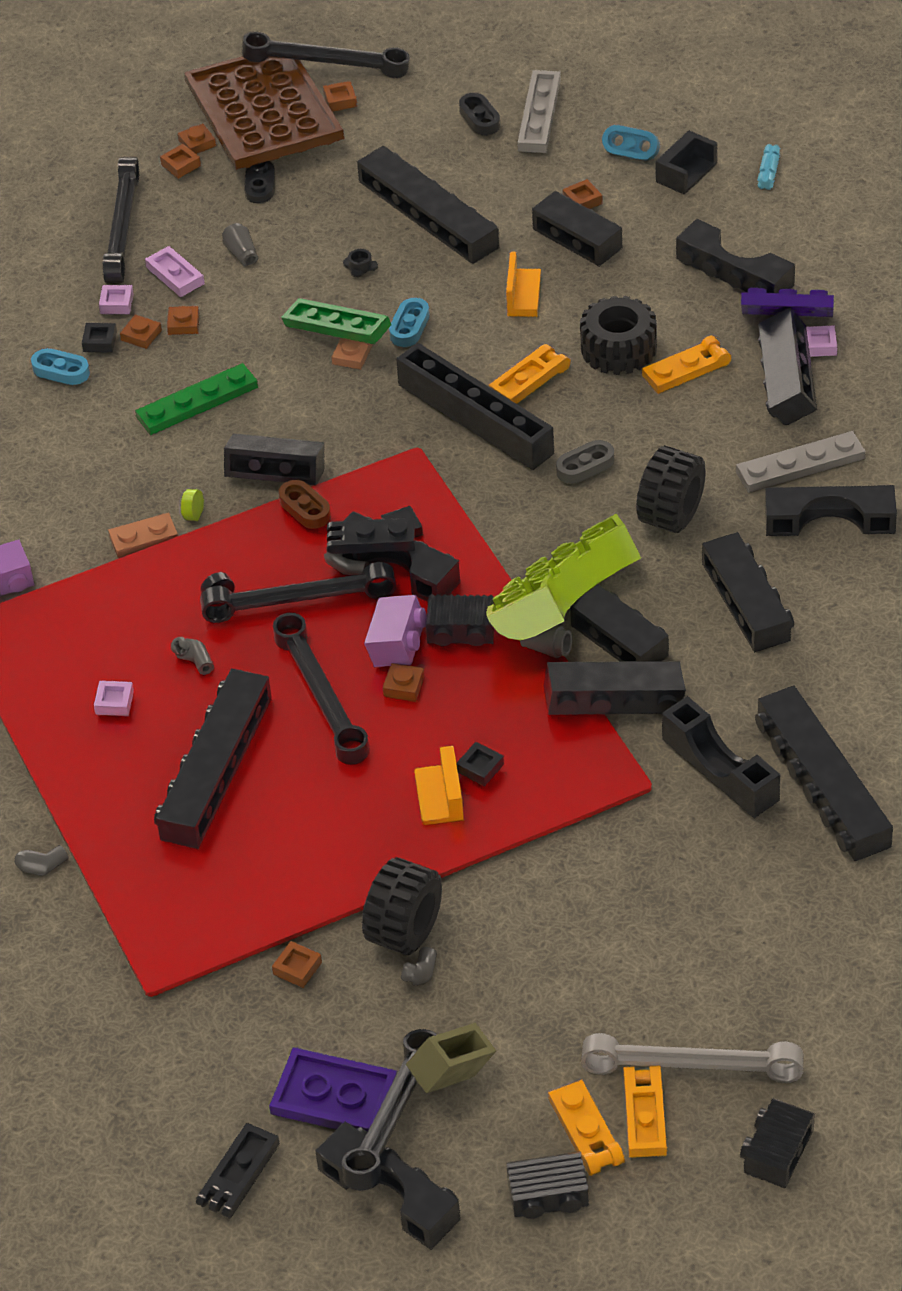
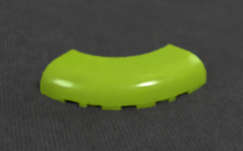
M614 514L581 532L583 536L577 543L561 544L551 553L553 558L547 560L546 556L542 557L526 568V577L522 580L520 577L512 579L503 588L504 591L492 599L494 604L487 608V618L495 630L509 639L524 640L535 637L564 622L567 610L591 588L617 571L641 559L625 524L619 516Z

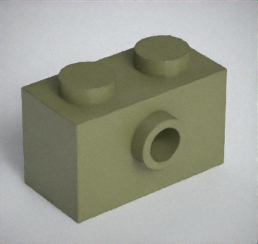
M475 1022L429 1037L406 1063V1066L427 1094L471 1079L495 1054L496 1049Z

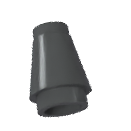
M234 223L226 227L222 233L223 245L243 266L256 263L258 255L256 254L249 229L240 223Z
M554 626L535 637L520 640L522 647H527L528 649L558 659L569 654L572 646L571 631L565 630L563 626Z

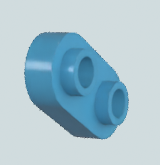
M613 125L608 127L602 136L604 148L615 155L647 161L655 158L660 150V142L657 136L645 130ZM617 136H622V137H623V142H622V144L619 145V146H616V144H615V139H616V137H617ZM649 141L650 148L644 152L642 144Z
M409 298L399 305L391 322L392 325L389 328L390 340L393 344L400 347H409L419 341L430 317L429 305L425 300Z
M46 348L35 352L31 357L33 372L38 377L69 385L81 384L89 378L88 361L82 356Z

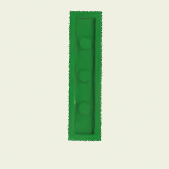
M298 298L281 317L286 327L374 345L392 325L387 315Z
M241 363L136 409V418L146 431L153 435L258 388V381L248 368Z

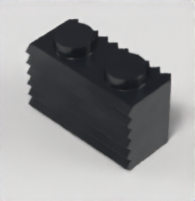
M439 594L436 596L429 595L426 618L427 643H435L440 646H447L451 643L469 644L471 646L494 644L495 628L489 622L486 613L488 606L494 604L492 600L494 596L489 595L487 597L486 595L479 596L478 594L476 596H466L465 594L463 596L458 594L456 596L452 594L449 596L445 594L443 596Z
M772 1098L768 1108H761L758 1112L754 1128L757 1130L753 1138L747 1136L743 1142L740 1158L744 1159V1173L786 1188L814 1131L815 1113Z
M581 1151L506 1162L507 1180L515 1218L523 1216L528 1219H535L544 1213L559 1210L564 1213H573L582 1207L589 1206L588 1184Z

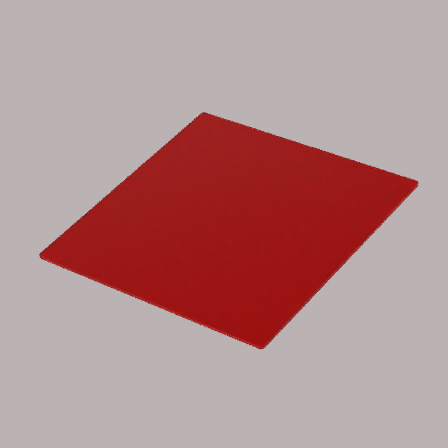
M412 448L311 486L329 503L331 514L329 522L344 521L352 511L365 517H370L373 520L381 519L383 514L411 506L423 527V535L416 537L415 540L422 541L429 547L444 554H450L459 560L461 583L451 592L453 596L457 594L460 596L464 594L466 596H476L478 594L479 596L486 595L488 597L492 595L495 597L504 591L503 588L512 580L421 448ZM279 499L0 603V719L142 990L148 997L161 994L362 911L372 882L381 868L392 858L399 857L437 871L441 878L645 795L652 790V783L605 714L548 715L544 691L547 662H568L564 656L556 659L527 647H522L520 640L509 639L498 633L495 629L494 644L471 646L469 644L451 643L447 646H440L435 643H427L425 626L420 635V647L415 651L412 664L406 665L424 668V680L415 702L384 697L383 686L390 666L374 667L364 644L378 599L367 596L365 592L238 610L234 612V615L229 620L221 623H212L204 619L200 603L201 585L208 576L217 572H224L229 575L235 585L233 593L350 576L341 574L325 562L324 554L327 552L326 547L328 543L327 524L315 529L303 526L280 505ZM384 562L392 566L397 585L394 593L388 597L412 595L410 573L400 565ZM380 578V579H376V580H374V581H372V582H374V583L382 582V581H384V580H386V579ZM417 597L421 608H424L427 614L428 602ZM220 603L216 605L211 604L210 606H221L225 603ZM285 613H296L305 619L307 643L351 724L363 728L368 735L369 755L364 761L358 764H345L336 757L334 732L289 650L281 649L275 643L273 623L278 616ZM291 628L286 629L281 633L291 635L297 633L300 630ZM177 637L201 641L209 653L214 669L209 674H200L194 662L180 659L172 652V641ZM231 668L269 676L272 699L199 849L160 840L158 826L154 823L156 809L159 805H163L167 797L169 783L172 779H176L180 771L181 759L184 754L189 753L194 733L197 729H201L205 721L207 707L210 704L213 705L217 697L219 683L226 679ZM99 681L133 683L134 692L129 716L95 715L94 703ZM350 741L344 743L342 747L352 749L360 746L362 743ZM475 742L504 755V765L486 786L458 773L464 820L429 825L422 824L414 770L416 768L441 765L440 747L453 746L456 763Z

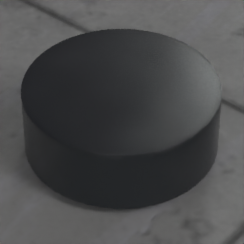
M217 572L208 576L203 581L200 589L202 594L203 591L210 587L222 586L228 588L233 593L235 585L228 574Z

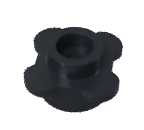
M355 249L348 254V258L343 260V266L350 269L353 277H361L368 271H375L378 268L377 262L372 261L371 253L366 249Z

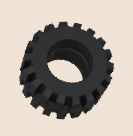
M611 296L610 299L602 298L598 300V303L590 304L588 310H584L582 318H580L581 354L586 363L590 362V367L594 369L600 367L601 372L606 374L608 371H613V375H620V371H626V374L633 373L634 368L641 370L644 368V363L650 364L657 352V320L654 311H651V307L648 304H642L641 300H632L628 296H623V298Z
M666 445L661 446L649 460L639 484L636 500L638 520L673 533H680L692 520L703 494L706 477L705 461H703V458Z
M399 857L390 859L375 877L365 900L362 917L364 938L369 942L404 955H411L414 951H417L430 934L439 912L442 884L441 876L438 872Z

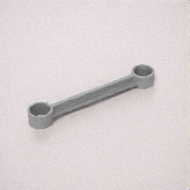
M597 1033L586 1037L583 1041L581 1063L587 1071L599 1075L613 1072L618 1065L761 1071L766 1072L769 1078L776 1082L791 1083L798 1080L803 1074L804 1055L802 1049L791 1042H777L771 1045L767 1051L619 1045L614 1037L608 1034ZM595 1052H602V1053H606V1054H608V1055L599 1056V1055H595V1054H593V1053H595ZM778 1061H790L793 1063L781 1064L778 1063Z

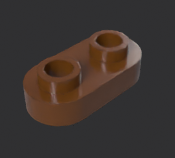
M290 480L281 485L279 488L280 505L303 526L315 529L325 526L330 521L329 503L307 483L301 480Z

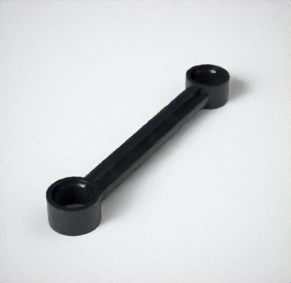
M261 32L245 34L243 36L241 52L242 56L251 62H263L269 57L349 65L381 69L384 75L392 78H400L406 75L410 61L409 53L404 49L396 47L387 48L383 53L271 41L269 36Z
M119 157L117 194L108 252L104 253L103 277L105 283L124 282V257L134 190L139 182V162L137 157Z
M376 562L366 566L362 574L292 585L232 593L226 587L214 586L202 592L200 603L204 619L212 623H221L229 620L235 611L359 592H365L367 596L379 599L393 594L397 585L392 566L384 562ZM380 578L386 579V580H384V581H382V582H377V583L372 582V581H374V580H376V579H380ZM214 603H225L221 606H210Z
M285 613L278 616L273 623L275 643L281 649L289 650L334 732L336 757L345 764H358L364 761L369 755L368 735L363 728L351 724L307 643L305 619L296 613ZM291 628L300 630L297 633L291 635L281 633L282 631ZM350 741L362 743L360 746L352 749L342 747L344 743Z
M417 1029L409 1032L404 1037V1061L360 1148L348 1151L342 1158L343 1181L350 1189L365 1191L379 1184L381 1180L380 1156L417 1084L406 1063L417 1052L416 1048L421 1047L429 1037L437 1035L435 1032L428 1029ZM360 1167L370 1168V1169L365 1170V1171H355V1170H354V1169L360 1168Z

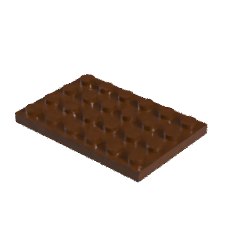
M241 56L184 72L186 84L236 170L249 168L251 165L269 160H277L286 155L302 153L318 146L330 145L344 139L343 128L300 60L269 57L263 62H251Z

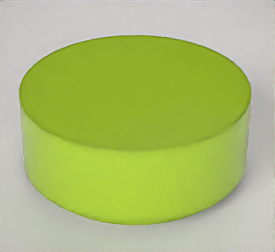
M187 489L181 499V514L185 520L198 521L204 509L203 493L199 489Z

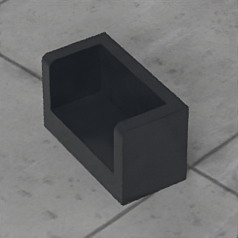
M688 130L655 161L656 183L685 195L717 164V142Z

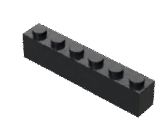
M383 145L357 161L358 178L362 185L471 264H475L499 249V229L493 221L483 217L473 207H469L458 199L455 194L448 192L435 180H431L420 172L417 167L403 160L397 153L392 152Z
M417 342L396 358L399 386L526 467L535 470L554 455L553 426Z
M231 668L226 679L219 683L217 697L213 705L210 704L207 707L205 721L201 729L195 731L192 747L188 754L183 755L180 771L176 779L170 781L167 797L163 805H159L156 809L154 823L158 826L160 840L199 849L272 699L269 676Z
M795 685L758 698V713L755 714L758 729L762 733L766 732L769 735L775 754L784 757L790 776L794 780L799 779L803 785V792L807 801L810 804H816L824 826L826 828L831 827L835 832L836 841L841 851H848L854 862L891 848L893 837L892 824Z

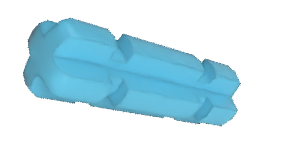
M777 144L765 146L760 173L757 179V186L760 189L770 190L773 187V179L776 175L780 157V147Z

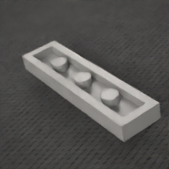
M532 71L517 142L519 152H547L561 82V71Z
M850 431L736 464V473L749 493L865 459V450L854 432Z

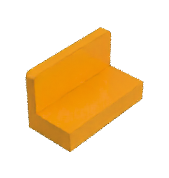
M510 252L506 288L507 315L538 317L541 269H517L516 252Z
M453 746L440 747L441 765L416 768L414 770L421 819L424 825L464 820L462 795Z

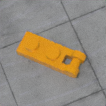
M707 336L699 345L642 368V376L659 394L728 365L732 356L725 348H720V342L714 336Z
M544 344L489 384V387L517 404L556 374L565 372L569 368L571 360L563 354H556L554 348Z
M635 1066L623 1067L629 1158L667 1156L661 1066H649L647 1070H635ZM640 1084H650V1086H636V1085H640Z
M583 1080L548 1092L549 1101L576 1152L581 1151L583 1164L589 1176L601 1172V1168L609 1164L615 1167L625 1163L624 1154L619 1143L615 1142ZM601 1147L604 1149V1151L596 1154L593 1152V1150Z

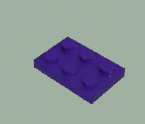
M749 288L748 293L741 292L742 315H776L790 307L798 316L833 317L834 295H828L826 290H810L809 294H797L795 289H780L779 294L766 293V289Z
M293 1047L270 1102V1114L332 1129H337L346 1121L356 1129L362 1128L368 1132L397 1075V1070Z

